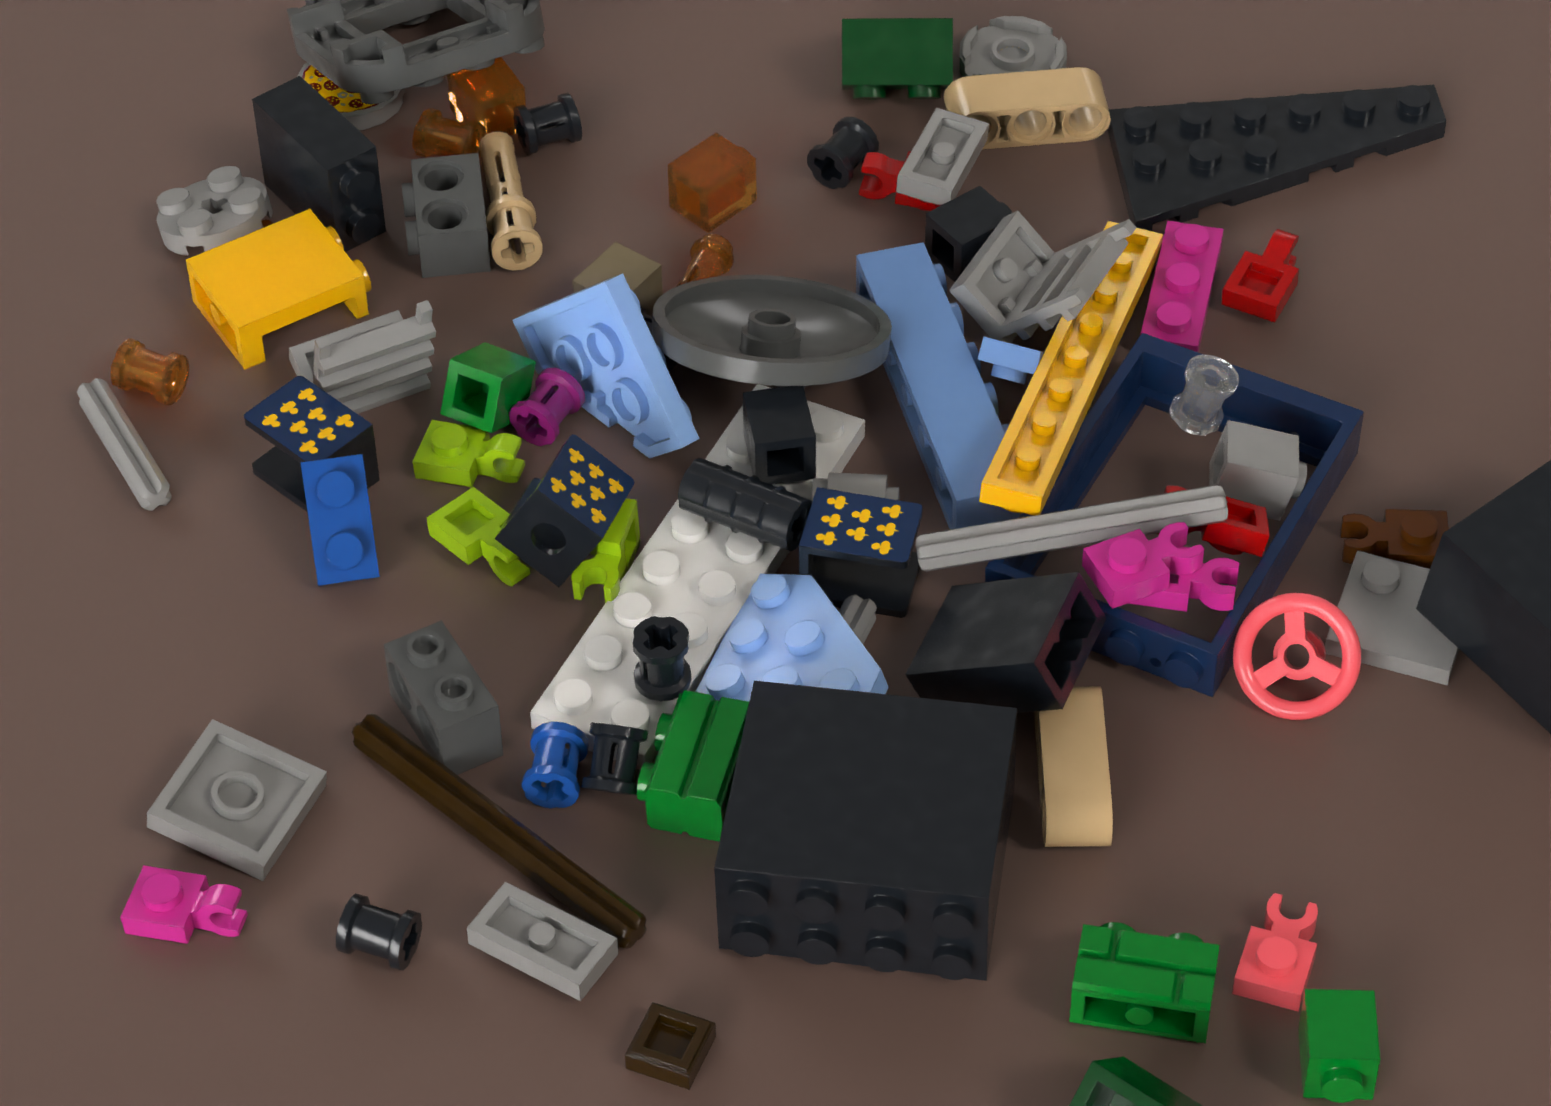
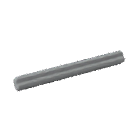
M1212 485L920 534L916 537L915 546L921 570L927 572L1100 543L1140 529L1144 535L1160 533L1165 526L1176 522H1185L1188 528L1220 523L1228 518V506L1222 486Z

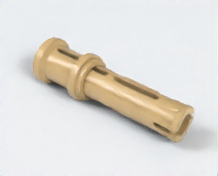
M492 132L485 135L479 143V151H481L480 155L483 160L486 186L490 198V205L486 210L485 216L487 228L494 235L491 242V253L496 264L502 268L512 271L524 270L533 266L543 253L542 239L538 232L533 229L536 224V211L531 201L523 195L512 137L507 133ZM501 177H505L504 182L501 181ZM509 213H512L514 224H510ZM516 239L520 241L522 251L520 254L516 253L514 244Z

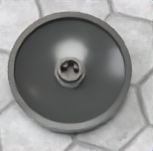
M773 275L718 276L679 285L665 292L657 299L653 307L652 337L662 352L672 360L693 370L715 377L738 382L775 386L821 385L841 382L865 375L881 366L887 359L892 330L888 315L875 303L856 293L817 281Z

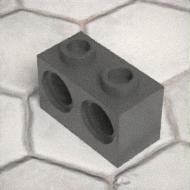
M472 153L411 159L413 182L402 183L405 217L416 216V220L405 221L408 256L420 255L422 278L490 272L488 234L479 154Z
M442 620L384 644L390 695L431 756L457 775L503 756L499 706Z

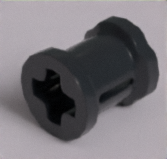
M569 93L558 95L556 102L527 109L524 105L513 109V120L517 137L523 151L527 155L537 153L539 146L564 139H568L571 143L582 140V126L579 113Z
M844 117L836 123L833 128V136L825 144L816 145L810 150L807 155V165L815 179L822 185L831 189L844 188L852 180L853 170L861 162L863 163L866 153L878 152L879 141L875 132L864 121L855 117Z
M654 616L641 621L633 631V652L639 658V662L634 670L635 687L641 695L650 700L661 702L674 700L684 690H688L691 683L690 665L684 659L688 652L689 631L683 622L674 617Z
M591 722L589 733L595 736L590 774L582 778L581 788L637 796L635 775L639 747L641 742L647 741L648 731L627 726ZM618 745L615 770L612 774L615 747Z
M355 893L345 905L340 917L336 933V948L338 951L346 954L359 950L388 959L391 968L403 971L408 967L418 947L422 931L421 913L407 910L404 914H399L370 905V900L367 896Z

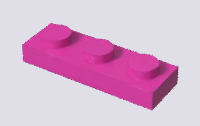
M1167 221L1141 334L1145 333L1199 353L1221 253L1224 229Z

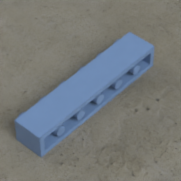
M924 242L856 255V294L879 306L891 321L890 350L883 365L949 529L1019 518L1021 513L1010 512L1002 507L979 502L982 480L1009 424L1001 425L998 418V400L994 386L991 382L983 383L980 376L981 362L977 360L979 353L975 343H966L963 336L964 323L960 307L957 302L949 303L947 282L942 265L940 263H932Z

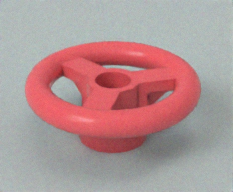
M1285 593L1262 602L1243 620L1234 641L1233 667L1243 692L1260 709L1282 719L1309 720L1332 711L1351 693L1360 673L1361 646L1351 621L1333 603L1312 594ZM1305 613L1319 617L1335 632L1342 650L1341 668L1325 660L1326 650L1324 643L1316 633L1306 629ZM1284 614L1285 634L1277 640L1274 646L1273 660L1254 671L1252 648L1257 634L1271 619ZM1300 644L1307 649L1309 661L1306 666L1295 667L1289 663L1286 653L1290 645ZM1284 676L1293 680H1305L1313 676L1331 685L1323 694L1306 701L1285 700L1275 696L1266 689Z

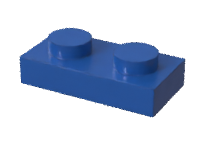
M363 454L300 462L318 586L380 577Z

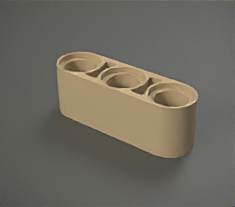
M1074 67L966 76L953 81L944 93L946 111L989 123L987 142L983 149L1093 140L1101 136L1109 128L1111 122L1101 78L1095 71L1089 68Z
M1101 686L1073 687L1063 709L1035 711V736L1044 847L1111 846L1113 812Z

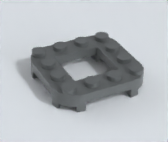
M305 0V6L299 9H287L297 54L341 89L360 93L361 101L365 104L382 103L390 100L396 90L411 86H433L441 83L447 74L462 69H484L493 65L495 58L513 52L519 54L532 53L542 49L545 45L543 38L545 27L539 0ZM449 8L469 22L403 45L382 30L399 23L404 25L422 23L431 17L430 13Z

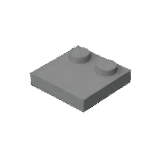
M1357 551L1337 607L1348 617L1356 630L1361 646V663L1448 686L1459 648L1416 609L1430 569ZM1330 627L1325 642L1326 654L1342 658L1340 642Z
M212 719L148 810L147 828L264 881L325 789L327 771Z

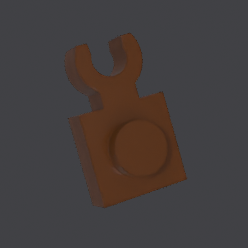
M1385 509L1383 522H1376L1363 514L1352 513L1343 515L1340 538L1347 539H1344L1342 561L1353 564L1356 552L1361 551L1430 569L1441 537L1449 529L1447 511Z

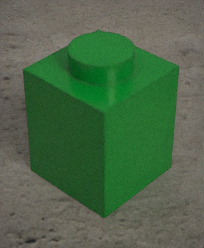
M486 342L451 358L440 414L489 433H494L511 424L509 420L511 408L516 402L525 401L530 396L536 361Z
M1305 989L1298 1027L1303 1098H1324L1337 1103L1350 1102L1356 1099L1373 1100L1380 1065L1375 991Z

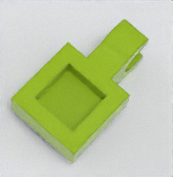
M432 420L412 461L415 478L473 487L478 475L493 477L507 483L518 482L525 467V460L516 458L522 444V439L509 433L496 434L490 439L489 432L470 425Z
M475 487L470 488L426 517L429 535L467 565L483 556L496 576L503 583L511 587L531 574L530 568L520 562L518 556L495 540L510 514Z
M625 499L603 539L590 552L595 557L582 561L573 571L571 580L574 599L582 600L585 589L593 584L604 585L605 603L613 601L618 596L620 581L632 566L641 542L637 499Z

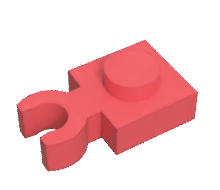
M1274 893L1267 902L1264 921L1265 929L1255 926L1250 928L1235 974L1232 994L1299 1012L1304 990L1307 987L1315 961L1317 943L1309 940L1315 932L1318 907L1317 904L1309 902L1303 917L1288 919L1280 913L1283 895Z

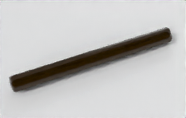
M367 714L362 722L355 724L352 730L355 747L590 925L616 937L619 947L631 948L637 940L644 936L647 928L645 926L646 917L643 913L376 714Z

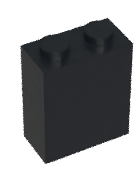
M301 76L253 98L252 102L265 185L295 214L311 209L325 227L332 226L338 233L345 252L386 232L376 146Z
M1079 572L955 585L948 592L905 675L920 698L1017 708V713L1063 709L1107 618Z

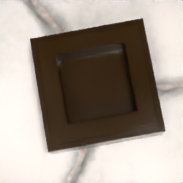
M652 1002L625 1053L626 1069L690 1090L716 1038V1023Z

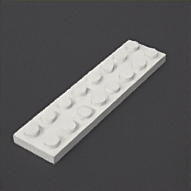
M757 384L753 391L770 389V387ZM807 400L816 435V478H828L829 472L841 473L864 439L865 420ZM742 405L705 460L721 466L729 465L732 467V470L751 477L753 473L744 439ZM813 479L773 484V486L779 487L782 485L787 491L811 500ZM677 499L620 581L618 596L613 601L605 603L531 710V728L535 729L539 725L548 722H564L576 726L587 736L589 742L588 750L592 752L595 736L589 733L591 722L647 730V741L641 742L639 747L637 769L641 770L644 762L651 763L658 753L655 750V733L661 714H673L678 698L662 702L650 700L641 695L636 689L634 670L639 662V658L633 652L634 628L641 621L654 616L674 617L683 622L689 631L688 652L684 656L691 670V683L687 691L695 692L726 631L749 597L751 588L757 581L760 573L775 574L790 551L767 542L762 544L757 538L742 532L734 533L731 531V528L719 523H708L703 517L680 509L679 500ZM616 745L613 760L615 761L617 756L618 745Z

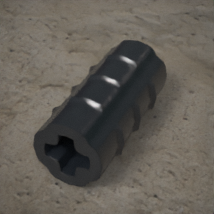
M700 457L695 459L684 473L678 491L680 509L701 516L708 523H719L731 528V531L734 533L742 532L757 538L762 544L767 542L788 551H793L799 546L812 505L811 500L787 491L782 485L779 487L760 481L759 477L755 475L750 477L732 470V467L729 465L721 466Z

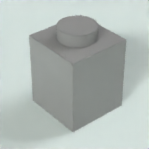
M1227 420L1209 462V486L1220 485L1227 497L1265 507L1267 518L1278 521L1281 520L1290 498L1298 499L1307 476V464L1299 462V436Z

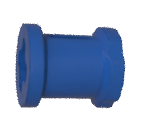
M564 722L543 723L536 727L531 735L530 745L534 758L532 767L525 772L522 778L521 787L525 792V797L535 805L544 808H567L577 801L580 794V785L576 775L579 762L583 761L588 753V738L576 726ZM566 743L569 744V749L565 748ZM541 782L546 783L545 787L541 786Z

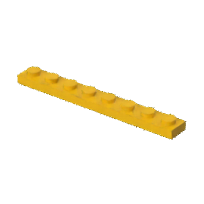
M1108 221L1104 230L1119 223ZM1136 228L1132 235L1125 238L1128 241V245L1077 317L1070 321H1067L1063 316L1061 317L982 480L979 502L1002 507L1014 513L1041 514L1159 257L1163 234Z

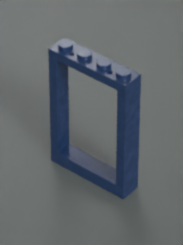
M1142 333L1085 417L1041 514L1079 507L1145 405L1219 432H1223L1227 420L1297 435L1299 436V460L1316 466L1315 471L1234 603L1233 610H1230L1211 643L1119 607L1112 609L1108 603L1096 599L1107 619L1091 651L1112 658L1122 665L1133 666L1169 680L1179 687L1190 688L1213 697L1233 664V646L1240 625L1256 606L1273 597L1358 454L1364 411ZM1021 513L1019 518L1033 515ZM1049 551L989 561L985 567V582L1037 577L1034 574Z

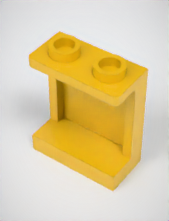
M311 209L186 259L194 304L244 370L266 361L262 336L341 302L345 303L357 319L369 315L366 293L371 291L372 286L365 266L359 259L351 260L344 251L342 241L336 230L332 226L325 227Z

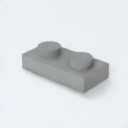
M936 108L898 174L896 192L940 206L955 199L987 142L989 123Z
M507 882L503 883L467 927L468 944L580 1002L618 955L616 937Z

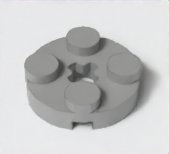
M236 166L217 168L209 173L206 180L196 182L185 188L166 190L156 200L159 209L156 220L164 245L170 251L181 255H189L186 246H203L204 251H208L263 228L261 220L266 215L271 219L273 214L266 187L254 178L243 177L240 169Z

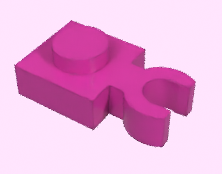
M1176 522L1165 526L1160 531L1158 538L1149 541L1143 532L1137 529L1083 548L1082 567L1110 607L1114 609L1169 589L1170 573L1188 575L1198 571L1203 566L1204 548L1199 544L1189 549H1179L1187 543L1188 526L1185 522Z
M1182 546L1179 549H1189L1191 547ZM1215 558L1203 563V566L1192 574L1176 575L1170 573L1169 589L1128 604L1187 612L1189 598L1201 600L1203 604L1214 610H1233L1236 587L1230 585H1237L1240 563L1229 558Z

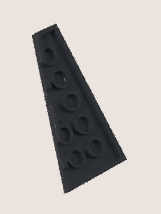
M1433 84L1109 109L1111 122L1107 131L1129 219L1137 228L1152 231L1153 224L1173 217L1181 223L1198 218L1199 209L1219 202L1232 207L1308 182L1309 173L1331 167L1336 173L1354 166L1355 158L1373 152L1388 156L1443 138L1446 118L1435 85Z

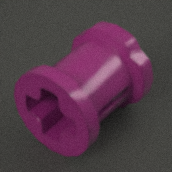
M546 368L541 371L535 380V390L525 401L516 402L509 412L510 423L516 429L519 436L527 442L536 446L551 445L560 433L559 425L566 416L578 412L585 402L584 390L580 383L566 371L558 368Z

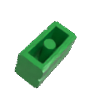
M684 690L682 694H679L673 714H661L655 733V750L659 751L655 763L644 762L637 784V799L645 801L647 825L653 829L678 834L687 832L689 836L720 841L748 711V701L726 697L715 700L713 695Z
M1109 922L1101 926L1083 924L1072 984L1069 1022L1206 1043L1220 945L1205 943L1198 936L1184 932L1174 933L1168 937L1139 933L1129 925L1119 922Z

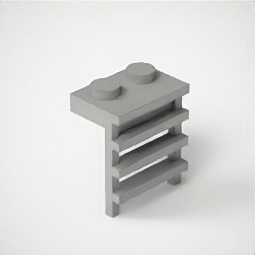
M1015 211L1003 217L949 291L990 338L1012 343L1018 334L1022 340H1026L1033 335L1039 325L1047 331L1054 327L1061 316L1067 321L1077 317L1128 245V241L1125 238L1132 235L1137 227L1128 219L1054 252L1019 211Z
M426 300L417 303L416 315L403 320L399 310L289 347L290 363L297 376L305 377L357 414L430 389L431 382L426 373L432 372L433 367L428 357L434 355V347L430 339L436 337V330L432 323L433 309L429 301Z

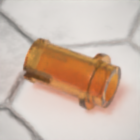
M706 234L702 238L695 240L690 248L692 259L677 286L700 279L718 277L729 272L734 264L731 243L726 238L717 234Z

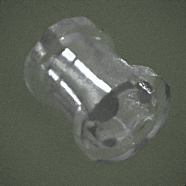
M1198 355L1189 360L1184 372L1187 383L1183 392L1174 397L1169 413L1171 419L1183 431L1193 435L1205 436L1211 432L1218 431L1224 418L1221 407L1224 400L1234 394L1239 383V376L1235 368L1226 360L1213 355Z

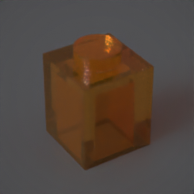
M502 57L495 58V63L484 69H462L447 74L450 110L477 147H479L481 139L492 132H503L509 136L517 134L513 120V109L521 105L526 107L525 87Z
M717 132L668 164L669 207L707 233H710L757 201L756 158L745 148L733 144Z

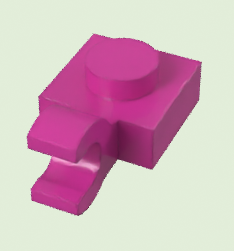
M143 865L120 918L125 934L188 944L195 928L212 931L222 936L237 937L241 933L248 914L247 910L236 909L242 896V891L238 887L228 884H215L209 887L206 875Z

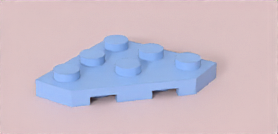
M623 273L531 310L512 320L530 359L536 361L535 370L537 374H540L546 368H558L573 376L580 383L585 393V402L582 408L608 428L618 423L635 436L633 447L649 459L681 449L700 439L692 423L689 407L681 399L666 367L665 356L660 347L655 343L641 313L640 302L636 294L630 289Z
M760 573L757 581L751 588L749 597L726 631L695 692L713 695L715 700L726 697L749 702L754 681L886 694L889 687L881 668L812 575Z

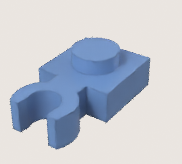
M983 336L977 360L993 364L991 376L1025 384L1027 374L1035 373L1044 352Z

